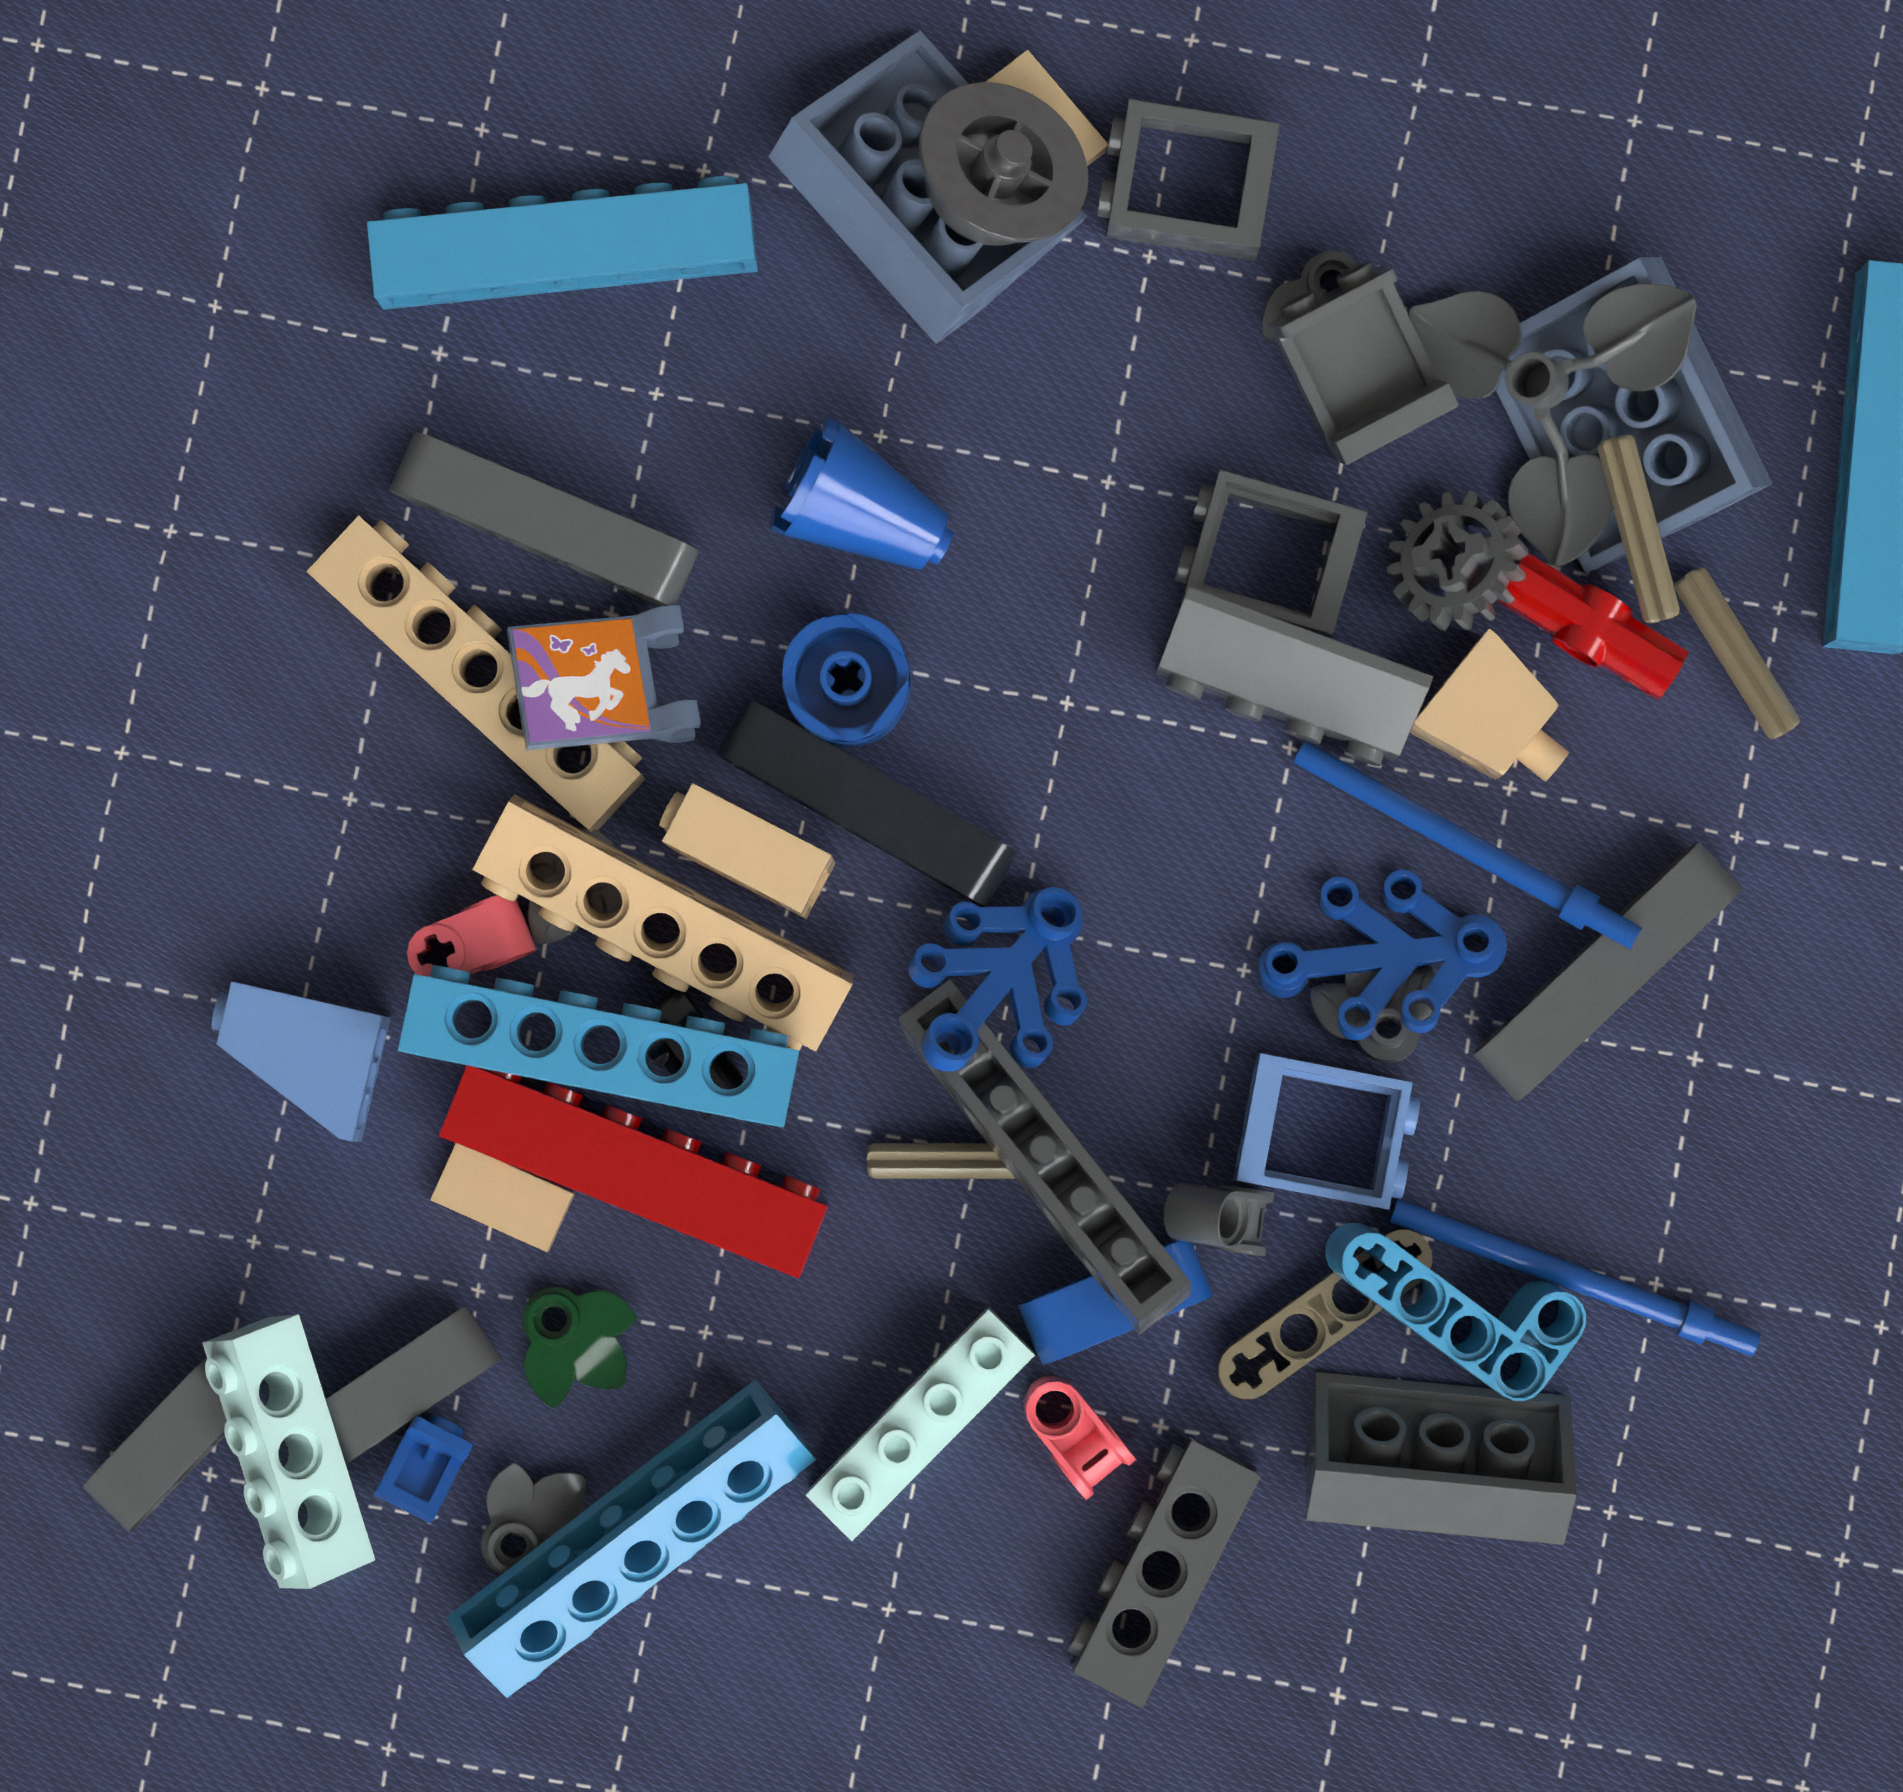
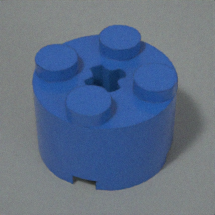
M836 614L812 621L794 637L783 659L782 688L789 710L800 727L835 747L860 748L883 738L899 723L909 703L911 675L905 651L898 638L889 628L876 619L863 614ZM853 667L859 669L857 677L861 689L856 693L849 689L845 690L842 695L835 693L837 686L832 674L837 669L845 674L850 672Z

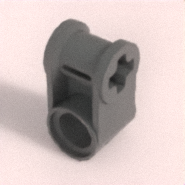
M1179 1183L1170 1191L1164 1207L1166 1232L1171 1238L1178 1241L1208 1245L1212 1249L1266 1256L1267 1247L1261 1243L1266 1204L1273 1203L1274 1192L1218 1184V1187Z

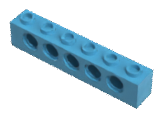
M432 965L430 977L413 975L398 1047L400 1052L780 1128L785 1127L799 1057V1050L787 1048L789 1040L787 1035L751 1029L749 1040L724 1036L725 1023L687 1016L684 1028L660 1023L661 1010L627 1003L623 1004L621 1015L596 1010L598 1002L596 997L560 991L558 1002L533 998L534 985L496 978L493 990L468 985L470 972ZM482 1002L491 1012L492 1021L490 1028L481 1037L466 1038L458 1029V1014L466 1004ZM533 1015H547L552 1019L556 1028V1036L553 1043L542 1051L527 1049L520 1036L523 1023ZM598 1027L613 1029L620 1040V1049L617 1056L605 1064L591 1062L584 1051L586 1036ZM660 1040H673L680 1044L684 1052V1062L681 1069L668 1077L655 1075L650 1070L647 1062L650 1048ZM722 1053H737L748 1064L746 1080L735 1089H722L711 1078V1065L715 1058Z
M753 1380L447 1616L448 1622L464 1656L506 1698L527 1682L537 1678L549 1665L575 1645L590 1637L597 1628L627 1605L638 1600L649 1588L679 1565L690 1560L697 1551L732 1524L742 1520L749 1511L780 1487L791 1482L802 1470L812 1464L816 1459L795 1425L760 1384Z

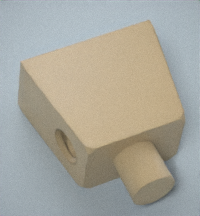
M1488 629L1480 637L1417 715L1410 731L1414 736L1495 780L1503 776L1517 759L1546 782L1569 754L1568 750L1541 730L1559 705L1556 700L1491 629Z

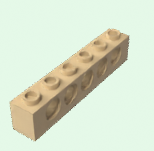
M358 515L306 572L590 832L595 829L599 830L645 780L644 776L634 768L642 760V757L625 741L591 744L589 746L592 756L589 765L583 771L572 774L562 771L559 766L558 756L562 747L526 751L523 730L515 728L512 722V712L518 703L511 655L494 640L502 629L475 604L466 613L448 597L456 587L429 562L420 570L412 565L401 554L409 544L382 519L372 528ZM386 571L402 573L404 585L401 593L391 601L376 600L373 595V584L376 578ZM433 613L448 615L451 623L448 636L437 644L423 643L419 636V628L422 621ZM482 655L495 658L498 669L494 680L484 687L468 685L465 672L470 661Z
M515 794L508 801L472 869L484 876L481 884L494 894L510 901H516L518 895L542 906L538 914L549 923L570 932L573 931L575 925L580 926L597 935L596 946L613 957L629 962L632 955L655 966L652 975L666 985L682 992H686L689 985L712 996L709 1005L721 1014L739 1022H743L745 1016L748 1015L768 1026L767 1031L789 1036L787 1048L800 1051L802 1045L817 1051L853 985V974ZM540 852H551L557 855L565 867L564 878L556 883H544L538 880L531 870V858ZM600 882L614 885L622 896L621 908L608 914L596 911L588 901V889ZM655 913H666L677 921L680 934L672 942L657 943L646 934L644 929L645 919ZM713 943L725 944L735 953L737 963L734 968L726 973H714L703 965L700 956L701 951ZM768 974H781L790 980L794 992L784 1002H768L760 996L757 990L759 980Z

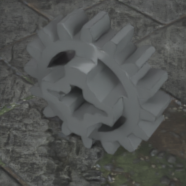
M1472 491L1468 492L1462 505L1450 492L1443 493L1442 508L1434 510L1425 501L1422 502L1419 506L1423 518L1418 523L1403 519L1400 523L1409 534L1405 541H1393L1389 545L1390 550L1401 559V561L1387 567V573L1396 583H1399L1393 590L1395 596L1405 606L1409 605L1408 610L1419 621L1424 622L1430 617V621L1439 630L1446 631L1452 617L1464 630H1470L1473 623V614L1478 612L1489 621H1492L1496 618L1492 604L1497 599L1510 604L1515 600L1514 596L1506 588L1509 581H1524L1526 573L1518 564L1514 563V561L1528 555L1527 547L1519 538H1516L1522 532L1521 528L1511 516L1505 517L1506 512L1498 502L1492 499L1484 505L1482 499ZM1469 525L1489 531L1492 537L1486 538L1481 532L1472 534L1469 531ZM1429 584L1433 589L1442 588L1445 591V597L1427 592L1423 585Z

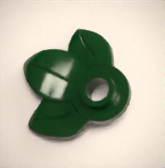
M558 1286L541 1289L529 1298L523 1310L522 1324L525 1334L531 1343L524 1358L523 1368L529 1384L544 1403L552 1408H556L566 1398L575 1379L582 1384L601 1389H619L625 1385L627 1375L626 1357L621 1344L615 1336L632 1326L637 1316L622 1298L603 1290L577 1296L571 1290ZM557 1306L565 1311L567 1322L563 1329L551 1330L545 1325L543 1317L547 1308Z

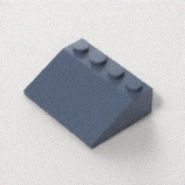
M920 30L794 115L768 157L934 343L937 344L985 308L1079 226L1087 215L1081 209L1065 229L1049 238L1001 246L981 244L965 238L942 220L931 204L926 190L925 175L919 155L920 131L933 105L949 91L967 85L968 82Z
M1640 257L1521 322L1522 337L1520 346L1508 359L1513 361L1517 356L1526 352H1538L1557 362L1564 358L1577 359L1594 355L1598 351L1587 342L1583 334V321L1591 307L1606 294L1631 285L1663 284L1676 287L1662 257ZM1694 323L1689 350L1682 367L1664 385L1648 391L1623 389L1609 379L1605 370V364L1603 363L1595 368L1569 373V386L1564 399L1555 407L1550 408V415L1568 448L1569 459L1584 454L1600 458L1598 453L1599 443L1613 437L1631 435L1635 439L1661 539L1773 484ZM1502 370L1501 380L1496 388V392L1529 459L1542 456L1556 459V452L1540 421L1534 417V408L1518 402L1509 394L1505 384L1506 371ZM1614 509L1599 538L1587 551L1578 557L1585 574L1626 556Z

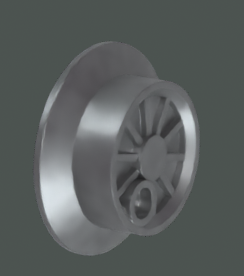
M978 82L957 87L942 96L933 105L923 122L919 137V155L925 175L928 197L942 220L965 238L981 244L994 246L1009 245L1016 242L1039 241L1065 229L1081 210L1088 190V167L1083 149L1067 122L1052 107L1036 96L1022 89L1001 83Z

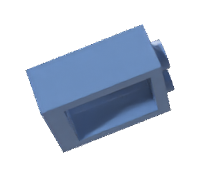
M1262 1053L1256 1054L1232 1180L1389 1210L1392 1197L1402 1199L1408 1175L1409 1162L1400 1160L1399 1155L1403 1134L1414 1135L1419 1116L1420 1098L1410 1096L1413 1082ZM1282 1076L1387 1096L1370 1190L1265 1170Z

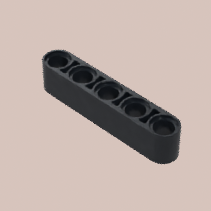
M751 699L745 701L715 753L736 768L980 907L988 906L1018 854L996 838Z

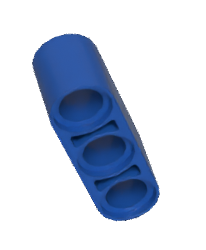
M1174 1240L1162 1245L1191 1282V1296L1165 1316L1212 1297L1213 1292L1193 1243ZM1091 1274L1017 1305L1041 1365L1065 1358L1134 1330Z

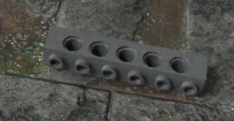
M949 979L899 1017L904 1038L1131 1326L1141 1335L1191 1296L1190 1280L985 1023L977 1030L979 1036L978 1048L963 1068L947 1072L939 1071L928 1064L921 1049V1040L924 1033L936 1017L946 1013L957 1014L967 1002L965 997ZM937 1042L944 1051L954 1054L949 1044Z

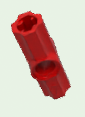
M1529 553L1519 560L1517 564L1526 573L1525 580L1509 581L1506 587L1515 600L1511 604L1499 599L1496 600L1497 602L1551 634V641L1571 657L1594 668L1603 666L1621 677L1625 682H1629L1656 700L1663 696L1683 666L1689 651L1633 618V611L1608 592L1590 584L1581 586L1563 575L1559 570L1545 564Z

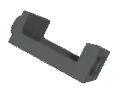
M1371 261L1359 264L1337 276L1336 280L1340 287L1317 298L1314 291H1310L1286 302L1279 308L1283 316L1268 324L1332 459L1345 465L1459 407L1449 383L1439 381L1394 286V282L1399 280L1394 269L1385 266L1374 268Z

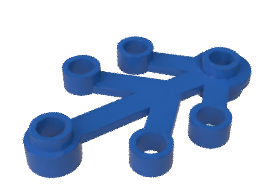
M1409 870L1394 871L1386 878L1382 894L1384 903L1394 912L1410 913L1438 937L1412 938L1360 900L1358 888L1353 881L1345 877H1333L1326 881L1321 889L1319 903L1322 912L1331 919L1345 921L1375 944L1303 951L1294 943L1277 942L1268 946L1261 954L1258 965V980L1262 988L1270 995L1278 998H1289L1297 995L1304 989L1308 978L1379 971L1359 997L1345 1000L1338 1010L1337 1027L1340 1033L1350 1040H1362L1371 1035L1375 1028L1378 1014L1417 966L1444 963L1425 990H1415L1409 993L1402 1003L1400 1015L1404 1026L1415 1033H1426L1437 1025L1441 1008L1466 977H1485L1495 972L1501 966L1507 951V940L1501 927L1486 916L1475 914L1461 918L1455 916L1422 892L1421 880L1415 873ZM1399 883L1407 884L1413 889L1414 895L1409 899H1398L1392 894L1391 888ZM1340 890L1346 892L1350 896L1351 901L1345 906L1338 907L1331 904L1327 896L1333 891ZM1469 936H1478L1485 941L1487 948L1481 952H1471L1464 946L1463 941ZM1279 957H1288L1295 962L1296 968L1291 973L1282 974L1274 969L1272 963ZM1416 1003H1424L1430 1007L1433 1015L1426 1020H1417L1409 1013V1007ZM1360 1010L1367 1015L1369 1022L1362 1027H1353L1346 1022L1345 1015L1349 1011Z
M1058 887L1037 890L1027 897L1023 906L978 907L971 902H960L952 907L944 919V934L956 945L969 946L976 942L982 932L1023 933L1012 947L944 949L940 945L927 943L916 950L909 961L908 973L911 979L921 987L934 988L940 985L946 976L988 975L957 1014L946 1013L936 1017L924 1033L921 1040V1049L931 1067L947 1072L963 1068L978 1048L979 1036L977 1030L1008 992L1010 993L1017 1033L1011 1040L1009 1047L1012 1058L1017 1064L1025 1068H1036L1046 1060L1053 1050L1054 1043L1050 1032L1044 1028L1032 969V962L1042 950H1044L1053 989L1044 1000L1046 1015L1054 1023L1063 1026L1075 1023L1087 1007V996L1078 985L1070 944L1079 936L1083 920L1081 906L1070 892ZM1042 916L1053 919L1057 927L1049 924ZM956 918L968 920L973 930H965L960 927ZM921 959H928L934 962L939 972H930L925 969ZM1057 997L1067 998L1073 1004L1074 1010L1062 1007ZM1023 1039L1034 1041L1038 1045L1040 1052L1035 1053L1028 1050L1023 1043ZM937 1042L949 1044L954 1054L944 1051Z

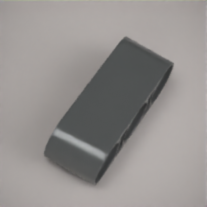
M467 1306L450 1315L325 1399L346 1463L354 1460L412 1421L415 1416L418 1417L502 1360Z
M207 1358L191 1371L82 1487L129 1533L139 1526L225 1437L224 1427L227 1420L219 1395L211 1388L206 1377L205 1363Z

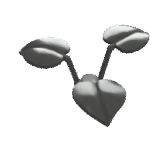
M1639 284L1619 288L1606 294L1591 307L1583 321V334L1587 342L1598 352L1589 357L1577 359L1564 358L1559 362L1538 352L1523 353L1513 361L1508 359L1520 346L1522 330L1515 310L1507 301L1497 295L1481 291L1463 292L1439 301L1416 305L1409 310L1411 322L1439 381L1449 383L1455 396L1465 399H1483L1490 396L1498 387L1502 370L1506 371L1505 384L1509 394L1518 402L1534 408V417L1540 421L1556 452V459L1542 456L1527 461L1511 481L1508 491V504L1512 519L1522 530L1521 534L1553 566L1566 565L1581 556L1594 544L1610 519L1613 505L1600 458L1584 454L1569 459L1568 448L1550 415V408L1555 407L1564 399L1569 386V373L1595 368L1603 363L1605 364V370L1609 379L1617 386L1630 391L1656 389L1673 378L1682 367L1687 356L1697 309L1694 296L1684 290L1663 284Z

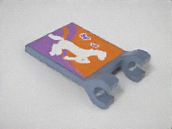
M661 606L637 615L508 627L507 636L526 751L643 739H657L670 743L694 740V728H699L701 725L697 700L675 701L658 707L648 647L664 649L678 646V633H683L684 631L680 606Z

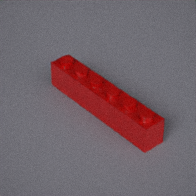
M466 1066L439 1137L799 1279L802 1276L829 1208L828 1204L817 1200L821 1191L820 1188L785 1175L781 1186L759 1178L757 1176L762 1165L729 1152H725L722 1162L716 1161L698 1153L701 1141L666 1128L662 1139L638 1130L642 1121L641 1117L619 1108L606 1105L603 1115L579 1106L582 1094L547 1081L542 1092L519 1083L522 1076Z

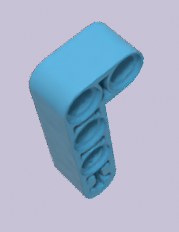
M1347 1223L1339 1226L1330 1235L1326 1243L1325 1257L1328 1266L1337 1276L1482 1383L1512 1401L1531 1399L1545 1387L1579 1340L1586 1326V1313L1583 1304L1576 1296L1547 1281H1533L1525 1284L1516 1292L1500 1316L1495 1318L1389 1238L1362 1223ZM1359 1246L1364 1248L1366 1253L1375 1260L1385 1265L1379 1275L1359 1264L1357 1259L1353 1257L1355 1250ZM1421 1279L1423 1292L1420 1299L1410 1307H1402L1400 1295L1403 1287L1411 1280ZM1557 1300L1559 1309L1556 1320L1550 1326L1540 1328L1538 1314L1541 1308L1546 1303ZM1470 1316L1472 1330L1469 1336L1463 1342L1452 1344L1450 1333L1453 1324L1459 1318ZM1520 1353L1521 1366L1518 1373L1510 1379L1502 1380L1500 1367L1503 1361L1511 1354Z

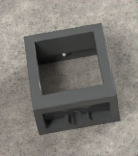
M1129 99L1126 119L1113 117L1107 155L1120 157L1116 180L1103 178L1097 216L1110 218L1107 237L1256 261L1261 244L1280 123ZM1141 127L1249 144L1235 228L1127 210Z
M1220 470L1214 486L1202 483L1192 520L1203 523L1197 547L1184 545L1174 581L1186 584L1182 601L1188 586L1331 638L1368 512ZM1227 499L1333 530L1309 615L1203 584Z

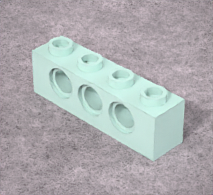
M988 1306L808 1489L806 1496L853 1541L1035 1356L1034 1351Z
M299 1314L268 1317L203 1342L202 1344L207 1356L205 1363L206 1377L211 1388L219 1395L227 1420L224 1427L225 1437L230 1449L239 1458L246 1481L244 1486L245 1501L250 1512L258 1519L265 1541L263 1549L264 1562L271 1576L277 1580L279 1588L311 1589L375 1561ZM263 1378L267 1382L270 1391L266 1406L263 1405L259 1397V1387ZM283 1440L289 1452L288 1461L284 1468L278 1456L279 1446ZM302 1502H304L308 1512L307 1522L303 1529L298 1521V1509Z

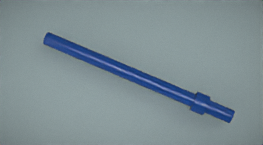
M1307 741L1304 742L1298 751L1294 764L1561 911L1559 918L1582 930L1586 925L1631 950L1643 927L1598 903L1600 896L1579 884L1572 889Z
M1398 1198L1392 1209L1389 1223L1677 1329L1676 1336L1700 1345L1705 1340L1751 1357L1758 1347L1761 1337L1760 1332L1714 1316V1308L1692 1300H1688L1686 1305Z

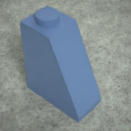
M231 981L229 993L221 992L219 994L213 1011L212 1029L219 1031L217 1045L336 1137L351 1142H362L391 1018Z

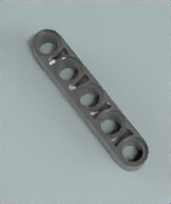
M419 432L413 433L389 489L391 493L415 505L658 606L677 605L699 554L696 548L674 537Z
M1697 841L1619 913V915L1643 927L1631 950L1598 933L1474 1051L1472 1056L1516 1102L1521 1100L1741 892L1743 887Z

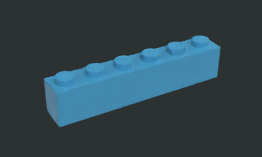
M717 176L699 180L697 182L698 188L674 191L672 185L668 183H649L637 186L634 195L610 197V193L607 190L589 189L573 193L572 201L547 203V198L543 196H521L509 200V207L484 210L482 203L461 202L448 205L446 207V214L421 216V211L418 209L402 208L389 210L383 213V220L367 222L374 298L382 309L385 310L758 272L751 197L748 184H736L733 177Z
M1869 260L1855 273L1822 647L1888 654H1900L1903 652V263Z

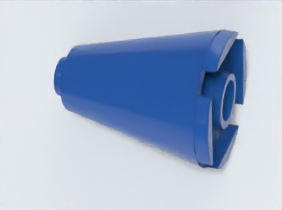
M827 415L823 418L822 431L817 428L814 430L785 483L783 490L787 491V495L791 499L785 510L775 506L769 524L771 530L782 536L919 571L928 561L935 565L941 561L954 534V531L946 527L949 517L948 513L840 421Z

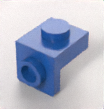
M429 1415L427 1421L415 1416L403 1435L373 1495L431 1524L473 1445L461 1438L464 1431L451 1421L436 1415Z

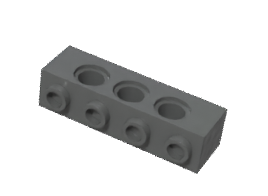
M1189 1435L1182 1448L1174 1443L1169 1447L1155 1478L1163 1481L1164 1484L1154 1504L1151 1505L1145 1501H1142L1126 1532V1536L1135 1540L1126 1559L1122 1563L1113 1558L1096 1592L1105 1597V1600L1094 1621L1085 1616L1082 1618L1067 1648L1068 1652L1076 1655L1072 1662L1073 1673L1142 1709L1261 1478L1257 1470ZM1186 1493L1199 1494L1207 1502L1205 1518L1201 1523L1192 1527H1184L1177 1524L1172 1519L1171 1514L1175 1500ZM1156 1551L1169 1552L1178 1560L1176 1575L1165 1584H1153L1142 1575V1565L1145 1559ZM1127 1609L1139 1610L1149 1619V1626L1145 1635L1133 1642L1119 1639L1112 1631L1113 1621L1116 1616Z

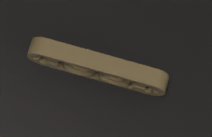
M1393 1229L1383 1234L1391 1241H1397L1403 1247L1414 1244L1417 1247L1418 1253L1413 1257L1429 1269L1431 1268L1432 1251L1428 1242L1420 1234L1408 1229ZM1364 1248L1353 1255L1359 1264L1371 1257ZM1371 1257L1374 1268L1378 1269L1383 1266V1264ZM1331 1271L1229 1344L1222 1351L1217 1362L1219 1381L1231 1395L1240 1399H1255L1262 1396L1380 1312L1382 1308L1368 1298L1366 1305L1356 1313L1346 1314L1338 1310L1332 1300V1291L1335 1284L1342 1278ZM1421 1279L1409 1281L1403 1287L1400 1296L1419 1284ZM1293 1314L1307 1315L1316 1326L1314 1342L1309 1348L1302 1351L1288 1349L1280 1338L1282 1323ZM1265 1332H1268L1273 1348L1282 1357L1287 1359L1288 1363L1277 1370L1274 1360L1270 1358L1256 1370L1258 1377L1261 1379L1256 1385L1251 1387L1244 1380L1233 1384L1229 1377L1236 1369L1232 1361L1233 1357L1239 1353H1242L1248 1359L1259 1355L1266 1349L1257 1343L1256 1339Z

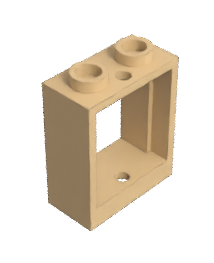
M693 783L686 796L679 792L673 795L659 823V826L667 832L662 841L671 850L806 920L836 864L832 855Z

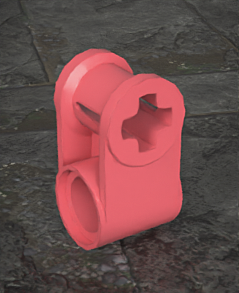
M496 895L461 910L456 915L425 926L417 931L409 941L407 956L409 965L415 974L430 977L433 964L424 965L423 957L431 952L429 942L437 938L445 946L454 945L455 953L450 954L446 958L448 967L470 972V975L482 970L488 971L506 965L535 952L537 949L517 899L516 901H510Z
M1056 1375L1043 1376L1035 1380L1026 1390L1023 1400L1024 1412L1032 1429L1051 1451L1053 1460L1085 1500L1094 1495L1093 1486L1119 1465L1124 1463L1130 1466L1136 1461L1134 1455L1102 1415L1098 1416L1076 1387L1066 1378ZM1049 1391L1063 1392L1071 1399L1069 1414L1058 1423L1044 1422L1036 1415L1037 1401L1043 1394Z

